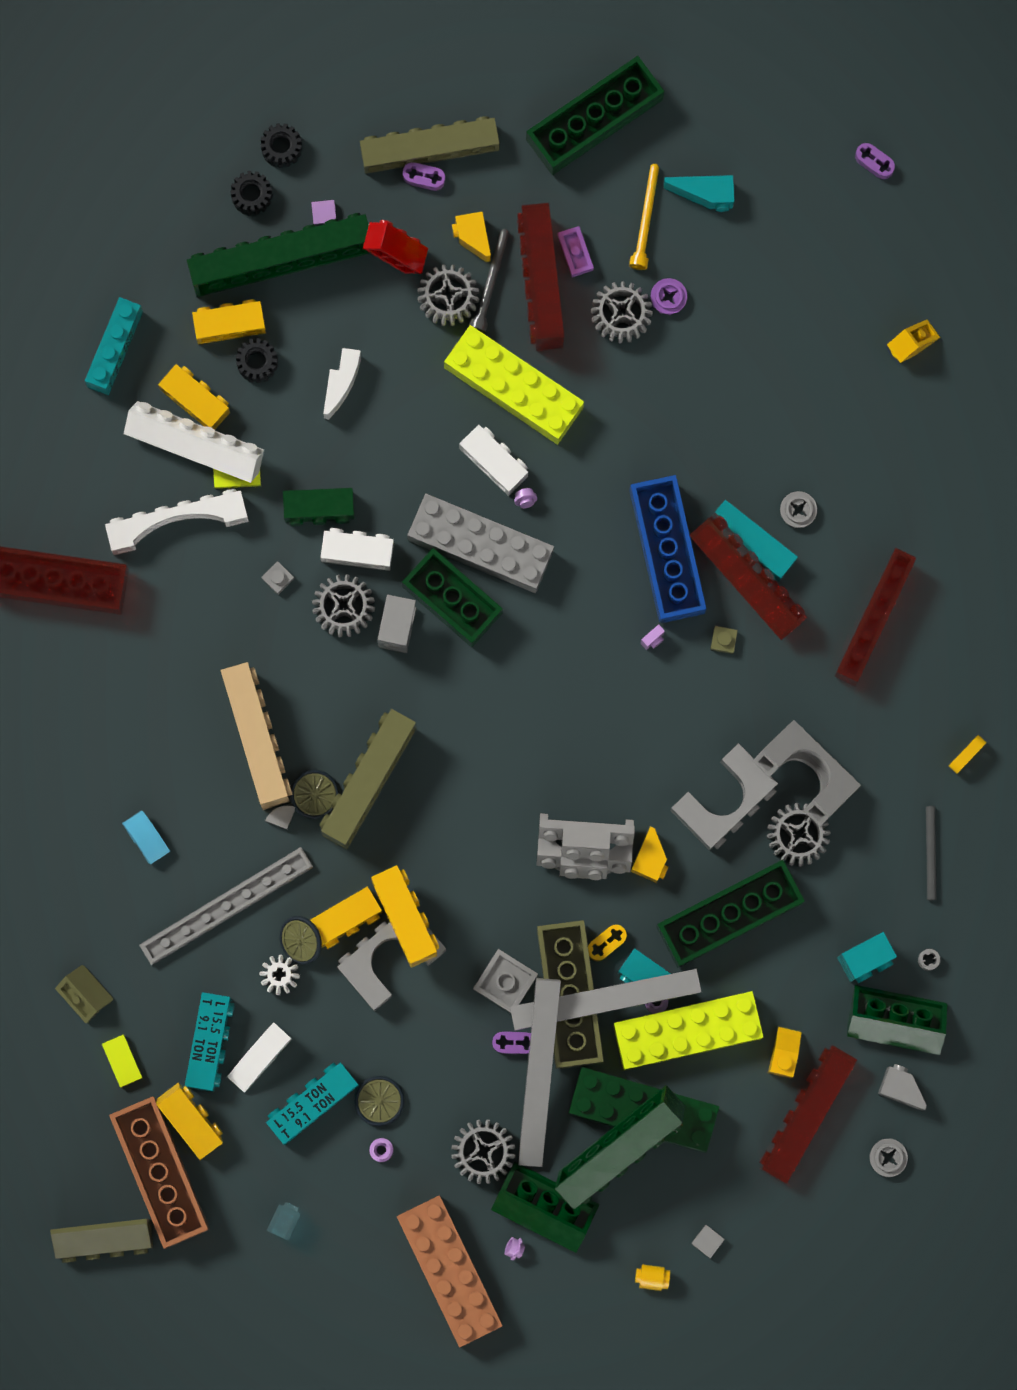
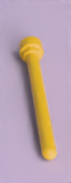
M657 164L650 166L637 249L630 257L629 267L636 270H646L649 259L645 250L659 172Z

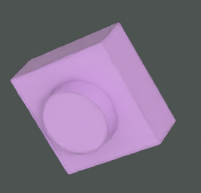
M658 624L641 639L640 644L646 650L650 647L656 648L664 640L662 636L665 631Z

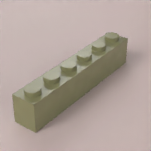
M483 116L472 122L460 120L454 122V125L449 126L437 124L433 125L431 129L422 130V128H414L409 130L408 133L391 132L386 134L385 137H365L364 140L360 141L365 174L401 168L411 162L424 164L499 151V138L495 118Z

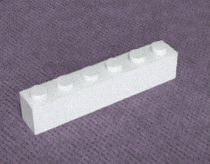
M137 401L128 411L124 429L125 435L250 483L259 474L264 449L257 447L253 443L240 441L232 435H225L211 427L196 424L190 419L180 418L169 411L154 408L146 402Z

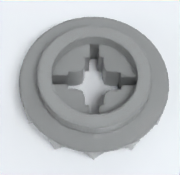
M792 492L781 503V517L786 524L794 528H805L814 521L817 515L816 502L805 492ZM805 503L802 510L804 515L797 514L792 517L795 510L793 506L799 507Z
M894 1139L880 1140L873 1146L869 1154L871 1166L876 1173L884 1177H893L900 1174L905 1169L908 1161L905 1147ZM895 1150L892 1158L896 1165L888 1162L882 1166L884 1156L880 1151L888 1154Z

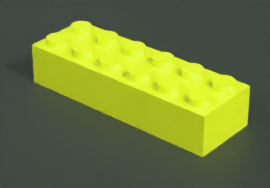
M471 325L444 361V369L557 445L584 408L583 400Z
M753 991L613 1024L624 1071L764 1038Z

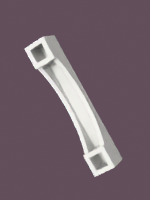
M230 489L222 492L223 495L221 496L206 495L197 502L191 503L190 500L179 502L176 507L168 508V506L156 508L155 512L152 513L138 512L133 514L132 518L123 519V517L111 519L110 523L105 524L113 555L136 550L135 545L147 534L163 525L179 520L192 518L213 519L224 522L226 527L249 522L241 491L236 492V489Z

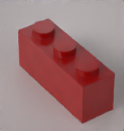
M380 220L379 223H369L363 249L403 273L422 274L428 248L420 243L421 240L408 236L405 230L393 227V223L390 221Z

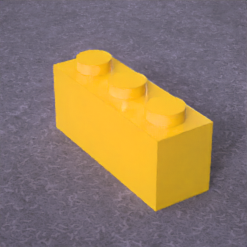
M254 299L245 300L239 305H233L232 303L222 304L219 306L220 308L215 309L202 307L198 308L197 312H192L198 345L266 333L261 302H256Z
M176 364L158 384L160 391L202 426L211 427L216 430L230 414L229 407H227L229 403L220 395L215 397L210 392L211 388L201 380L198 383L192 378L194 374L187 367L183 366L180 368Z
M367 886L312 918L310 921L319 930L322 941L321 948L326 946L329 949L339 943L338 938L345 934L347 937H350L360 931L359 926L367 922L370 925L379 920V914L382 913V910Z
M178 1082L158 1097L156 1104L199 1160H201L223 1143L221 1137L223 1132L215 1122L213 1124L209 1122L206 1118L209 1114L201 1104L198 1106L192 1100L194 1095L187 1086L182 1087Z

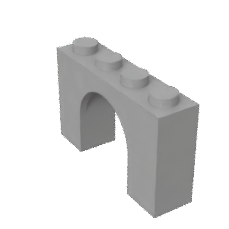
M795 720L778 734L753 760L768 777L788 761H800L810 766L820 780V792L803 811L819 826L861 786Z
M739 743L720 762L738 780L743 790L742 804L735 812L724 816L712 814L689 792L670 810L709 851L713 847L718 849L726 841L724 836L730 830L734 834L743 825L741 820L746 815L751 817L760 809L757 804L761 800L765 799L768 801L777 792L774 788L778 783L771 776L768 777L753 762L752 756Z
M383 922L374 930L377 934L371 939L365 937L356 945L358 950L352 955L348 952L338 960L340 965L337 966L339 971L374 1012L392 997V994L376 977L372 969V957L376 949L384 942L398 940L391 923L387 924L386 922ZM427 928L429 935L433 934L432 931L429 928ZM437 937L436 940L439 944V949L436 950L437 956L425 961L428 966L446 952V948Z

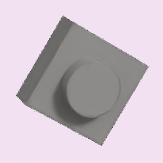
M278 561L261 577L277 595L294 580V577Z

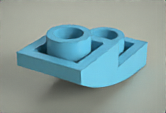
M142 810L122 823L149 864L154 863L170 852Z

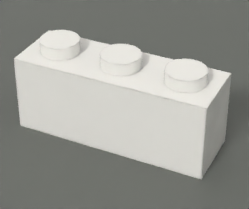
M478 425L459 443V449L509 496L528 477V467L519 458L515 460L510 455L511 450L504 443H497L493 439L495 435L487 427L483 429Z
M330 528V531H324L321 562L390 571L394 540L389 539L390 536L385 534H376V537L366 536L367 533L361 531H353V534L343 533L344 530Z

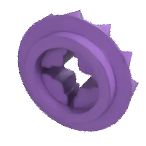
M666 278L658 281L653 286L650 299L653 307L660 313L671 315L680 312L685 306L687 291L681 282ZM664 290L668 294L675 293L673 303L669 300L661 302L665 297Z

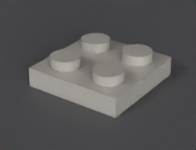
M498 949L473 990L511 1013L510 1007L521 1003L538 973Z

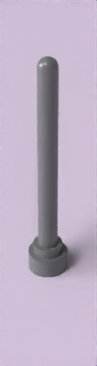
M507 229L500 231L477 315L469 323V326H473L483 334H486L488 323L485 317L509 237Z

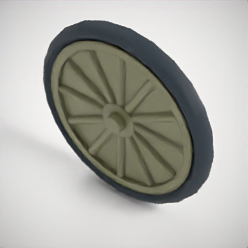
M320 770L305 771L292 783L291 803L295 810L303 817L309 819L324 818L326 814L329 815L333 811V806L331 805L339 793L338 785L331 775Z
M293 916L282 925L280 944L286 956L290 957L293 962L301 965H307L315 961L320 955L322 947L321 936L317 927L309 919L302 916Z
M374 1076L365 1080L358 1087L354 1099L357 1114L363 1121L372 1126H386L393 1123L401 1115L405 1102L403 1091L398 1083L385 1076Z

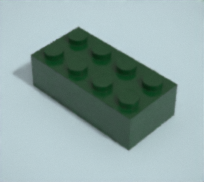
M434 548L402 581V587L471 648L503 614L502 607Z

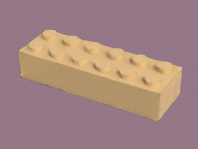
M248 662L222 669V677L262 809L265 810L290 802L288 796L292 795L288 779H283L282 774L286 773L281 756L276 757L275 754L276 751H279L275 735H270L268 730L273 727L268 712H263L262 707H265L266 704L261 689L256 690L255 685L259 684L255 668H250Z

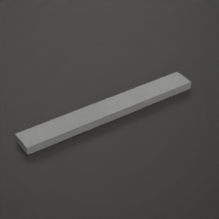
M300 847L141 943L139 946L150 964L154 965L309 871L313 866Z
M697 969L560 996L557 1022L701 993ZM534 1002L510 1007L514 1030L530 1028L532 1026Z
M536 978L518 1165L542 1167L561 984V981L556 979Z

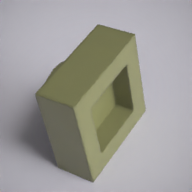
M715 626L710 650L733 654L738 630Z

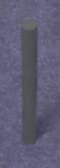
M935 806L926 807L927 900H937Z

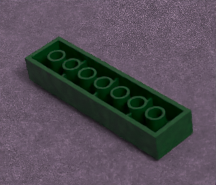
M354 213L347 216V219L340 221L338 219H331L326 221L324 225H307L302 228L303 230L296 232L287 230L280 233V236L277 237L264 236L259 238L257 242L249 243L245 241L236 244V247L217 248L210 254H194L190 259L186 260L196 297L370 254V252L363 249L369 227L366 214Z

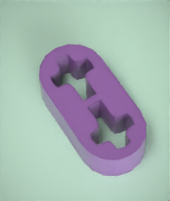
M863 143L858 146L855 159L862 167L880 179H887L892 176L895 164L890 157L872 144ZM867 150L870 151L869 156L872 159H870L869 157L863 159L861 157L862 152H866ZM888 164V171L881 172L880 165Z
M412 162L403 168V179L409 185L437 191L445 184V174L439 168ZM415 169L416 174L422 175V177L416 175L414 179H411L407 172ZM434 174H437L438 179H440L441 181H437L436 184H433L432 179L426 178V176L432 178L434 177Z
M499 1032L493 1037V1048L502 1054H529V1050H524L523 1045H516V1041H524V1037H529L530 1041L531 1033ZM501 1036H505L507 1041H513V1045H506L505 1049H500V1045L496 1044V1040H500Z

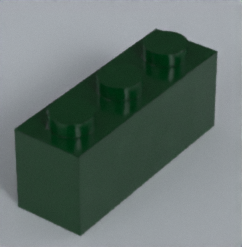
M353 488L283 491L285 523H289L291 526L303 525V522L323 525L326 524V521L346 524L350 520H354Z

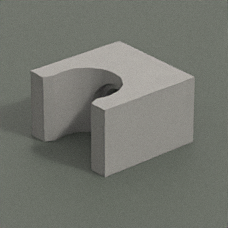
M387 595L377 639L379 648L407 653L416 613V600Z

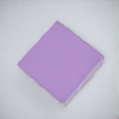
M334 200L311 202L313 223L316 226L324 225L326 221L336 219Z

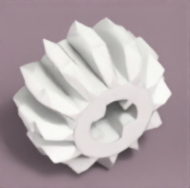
M279 955L278 962L276 963L274 957L271 956L269 958L272 963L271 966L265 962L262 964L268 972L261 971L259 975L268 978L262 980L261 984L264 986L271 983L267 988L269 993L276 987V995H280L281 988L284 987L285 992L288 994L290 993L287 987L288 984L294 988L297 986L291 979L300 978L299 974L292 973L298 969V966L293 965L289 967L292 963L290 957L283 963V955ZM278 969H283L282 972L286 973V977H282L281 981H276V977L273 978L274 973H278Z

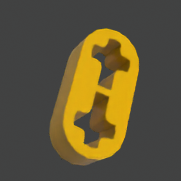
M977 735L952 761L949 767L957 774L987 742Z
M612 925L588 945L589 958L594 961H601L625 942L627 937L626 930L621 925ZM614 930L617 932L620 930L622 932L620 935L621 941L615 939L609 943L607 940L612 936L610 931ZM605 943L607 946L602 950L603 955L596 954L594 956L592 954L594 950L592 946H600Z

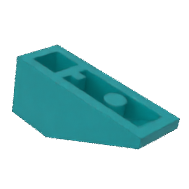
M733 175L664 178V189L706 208L715 209L717 212H725L733 208Z
M635 948L618 971V974L621 975L619 980L623 983L670 974Z

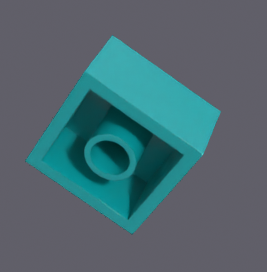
M882 932L842 953L837 959L849 981L856 980L857 983H860L873 976L871 971L877 969L879 973L894 964L892 960L897 956L886 935Z

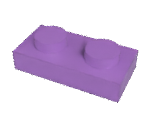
M577 226L557 233L571 277L593 271L594 267L580 227Z

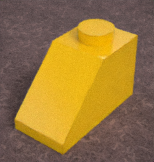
M483 212L455 216L456 224H452L454 238L458 237L461 246L483 261L491 262Z
M926 319L904 329L887 346L890 348L892 355L902 363L933 344L940 336Z
M650 826L631 872L657 883L659 878L664 879L669 866L665 865L667 858L656 830Z
M778 1027L768 1073L787 1078L794 1077L801 1032Z

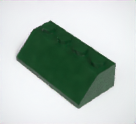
M858 985L854 986L848 1018L847 1037L940 1055L946 1036L947 1003Z
M514 1162L491 1210L577 1253L600 1204L590 1200L586 1205H579L573 1209L555 1190L556 1182Z

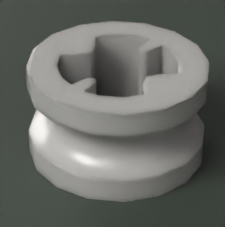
M926 949L918 956L919 966L926 971L935 969L940 963V956L933 949ZM932 954L934 956L932 960H935V963H931L928 966L925 965L924 962L926 960H923V956Z

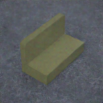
M81 965L65 976L55 988L85 1023L92 1020L102 1008L113 1000L112 996L84 965Z

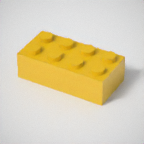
M396 865L372 876V884L410 967H415L436 957V950L439 949V944L435 935H429L427 931L429 922L424 912L419 914L417 907L420 905L414 890L409 892L407 885H410V881L405 870H399Z

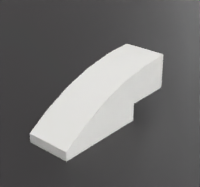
M342 348L339 370L330 369L323 413L324 419L329 420L347 398L359 370L361 361L360 350Z
M273 1022L227 1077L245 1093L292 1039Z

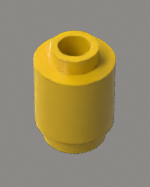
M642 1264L641 1269H636L635 1283H639V1288L657 1291L668 1289L670 1270H665V1267Z

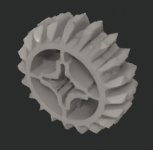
M443 264L442 271L440 272L437 267H434V275L427 272L426 278L428 280L421 279L420 284L423 286L418 288V293L421 294L418 297V302L423 303L420 306L421 311L428 310L425 314L427 318L434 315L433 323H437L439 319H442V326L446 325V320H450L451 326L455 325V319H458L459 323H463V315L466 318H470L471 313L469 310L476 311V306L473 303L479 302V297L474 296L479 294V289L473 288L476 285V280H470V272L463 276L464 268L462 267L459 268L458 272L455 271V265H451V270H446V265ZM443 280L442 288L430 294L432 287ZM450 280L459 282L465 289L454 287ZM446 286L448 287V292H450V295H452V298H450V304L445 295ZM462 297H467L465 303L460 308L454 310V303L462 300ZM432 302L444 304L447 311L438 309Z
M624 281L621 282L620 287H617L616 282H613L612 290L608 286H604V293L598 292V299H593L592 304L595 307L591 308V314L595 316L592 317V322L598 323L595 326L596 331L604 329L601 333L602 337L610 334L609 341L611 342L614 340V337H619L618 343H622L623 337H626L627 341L631 342V335L638 339L640 338L639 331L645 333L647 331L645 325L651 324V320L647 317L653 315V311L648 310L652 307V303L645 302L648 299L647 294L640 296L642 292L641 287L637 288L636 291L633 290V283L627 288ZM618 296L627 297L624 301L611 300ZM634 302L640 309L641 316L639 320L635 318V315L630 310ZM605 304L613 314L609 323L603 315ZM626 308L625 315L622 314V316L619 315L617 317L618 309L621 311V309ZM620 323H626L629 326L632 325L628 328L616 327Z
M336 575L337 582L333 583L331 578H328V587L323 583L320 584V588L324 592L315 591V596L320 598V600L315 599L312 601L313 605L319 606L313 609V614H321L316 618V622L325 621L321 628L325 630L330 626V635H333L336 629L338 630V637H342L343 631H346L347 636L351 637V629H354L359 634V625L363 628L368 627L364 619L368 621L373 619L367 612H375V607L369 606V604L375 602L374 598H367L372 594L371 589L363 591L366 587L365 582L357 586L358 577L349 582V575H345V581H341L340 575ZM338 589L353 590L345 596L334 593ZM358 596L363 601V609L360 615L352 607ZM328 597L335 604L329 617L324 610ZM338 601L348 602L349 610H344V608L343 611L339 610ZM342 616H348L354 620L349 623L335 622L336 619L338 620Z
M795 803L793 811L790 805H786V814L783 810L779 809L777 813L780 819L776 816L771 818L772 822L776 825H768V829L774 831V833L768 834L767 839L775 840L769 844V847L777 846L778 849L773 854L777 856L782 852L784 855L781 857V860L785 861L789 857V865L791 866L794 864L795 859H798L799 867L803 866V859L806 860L808 865L812 864L811 856L819 860L820 855L817 850L825 853L826 848L821 844L828 845L830 843V840L823 838V836L831 834L829 830H823L829 823L826 821L821 826L815 823L803 811L808 804H804L803 809L800 810L799 803ZM794 816L805 818L800 825L785 822V820ZM811 822L817 830V842L808 833V826ZM803 825H805L804 829L802 830L804 832L802 834L804 835V838H799L798 840H796L794 844H792L795 839V834H793V831L797 832L799 829L803 827ZM780 828L784 829V832L790 837L787 847L781 841ZM798 844L809 845L813 848L805 853L792 852Z
M477 1120V1128H473V1125L468 1123L470 1131L466 1132L465 1129L461 1128L460 1132L464 1137L455 1136L454 1139L460 1142V1145H452V1149L459 1150V1154H453L452 1159H460V1162L454 1166L459 1168L463 1165L464 1169L460 1172V1175L463 1176L468 1171L470 1173L468 1181H471L475 1175L478 1176L477 1184H481V1177H486V1183L490 1184L489 1176L493 1175L494 1179L498 1181L499 1176L497 1172L500 1171L503 1175H506L507 1172L503 1169L504 1165L510 1168L513 1166L512 1163L507 1162V1158H515V1154H508V1150L515 1149V1145H507V1142L512 1140V1136L504 1138L502 1135L506 1133L507 1129L503 1128L498 1132L499 1123L496 1122L494 1127L490 1128V1120H486L485 1127H481V1121ZM478 1132H489L499 1140L486 1144L481 1140ZM472 1136L476 1149L472 1154L464 1158V1145L468 1138ZM477 1140L481 1145H485V1147L495 1146L487 1153L490 1163L487 1162L486 1158L483 1159L479 1156L472 1158V1156L479 1152ZM503 1146L502 1161L495 1167L491 1154L494 1150ZM475 1160H482L489 1171H476L468 1164Z

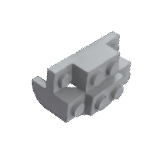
M540 813L537 866L547 869L555 868L560 871L559 876H565L569 879L601 880L606 879L607 874L611 872L617 874L630 872L635 828L634 820H626L625 825L548 820V814ZM555 840H562V847ZM610 843L616 844V846L610 850Z

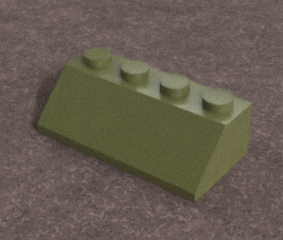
M151 1219L50 1230L55 1258H62V1263L77 1261V1256H86V1260L100 1259V1254L110 1253V1257L124 1256V1251L133 1250L134 1255L148 1253V1248H153Z

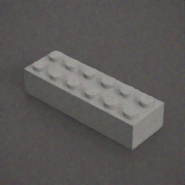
M426 493L407 535L408 541L429 550L434 548L443 556L533 593L537 592L554 552V546Z

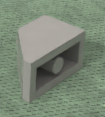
M894 1064V1067H887L878 1094L918 1110H925L927 1105L913 1075L907 1073L908 1069Z

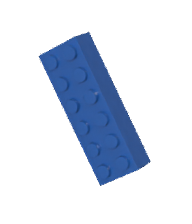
M676 475L631 484L629 491L659 624L705 614V600Z

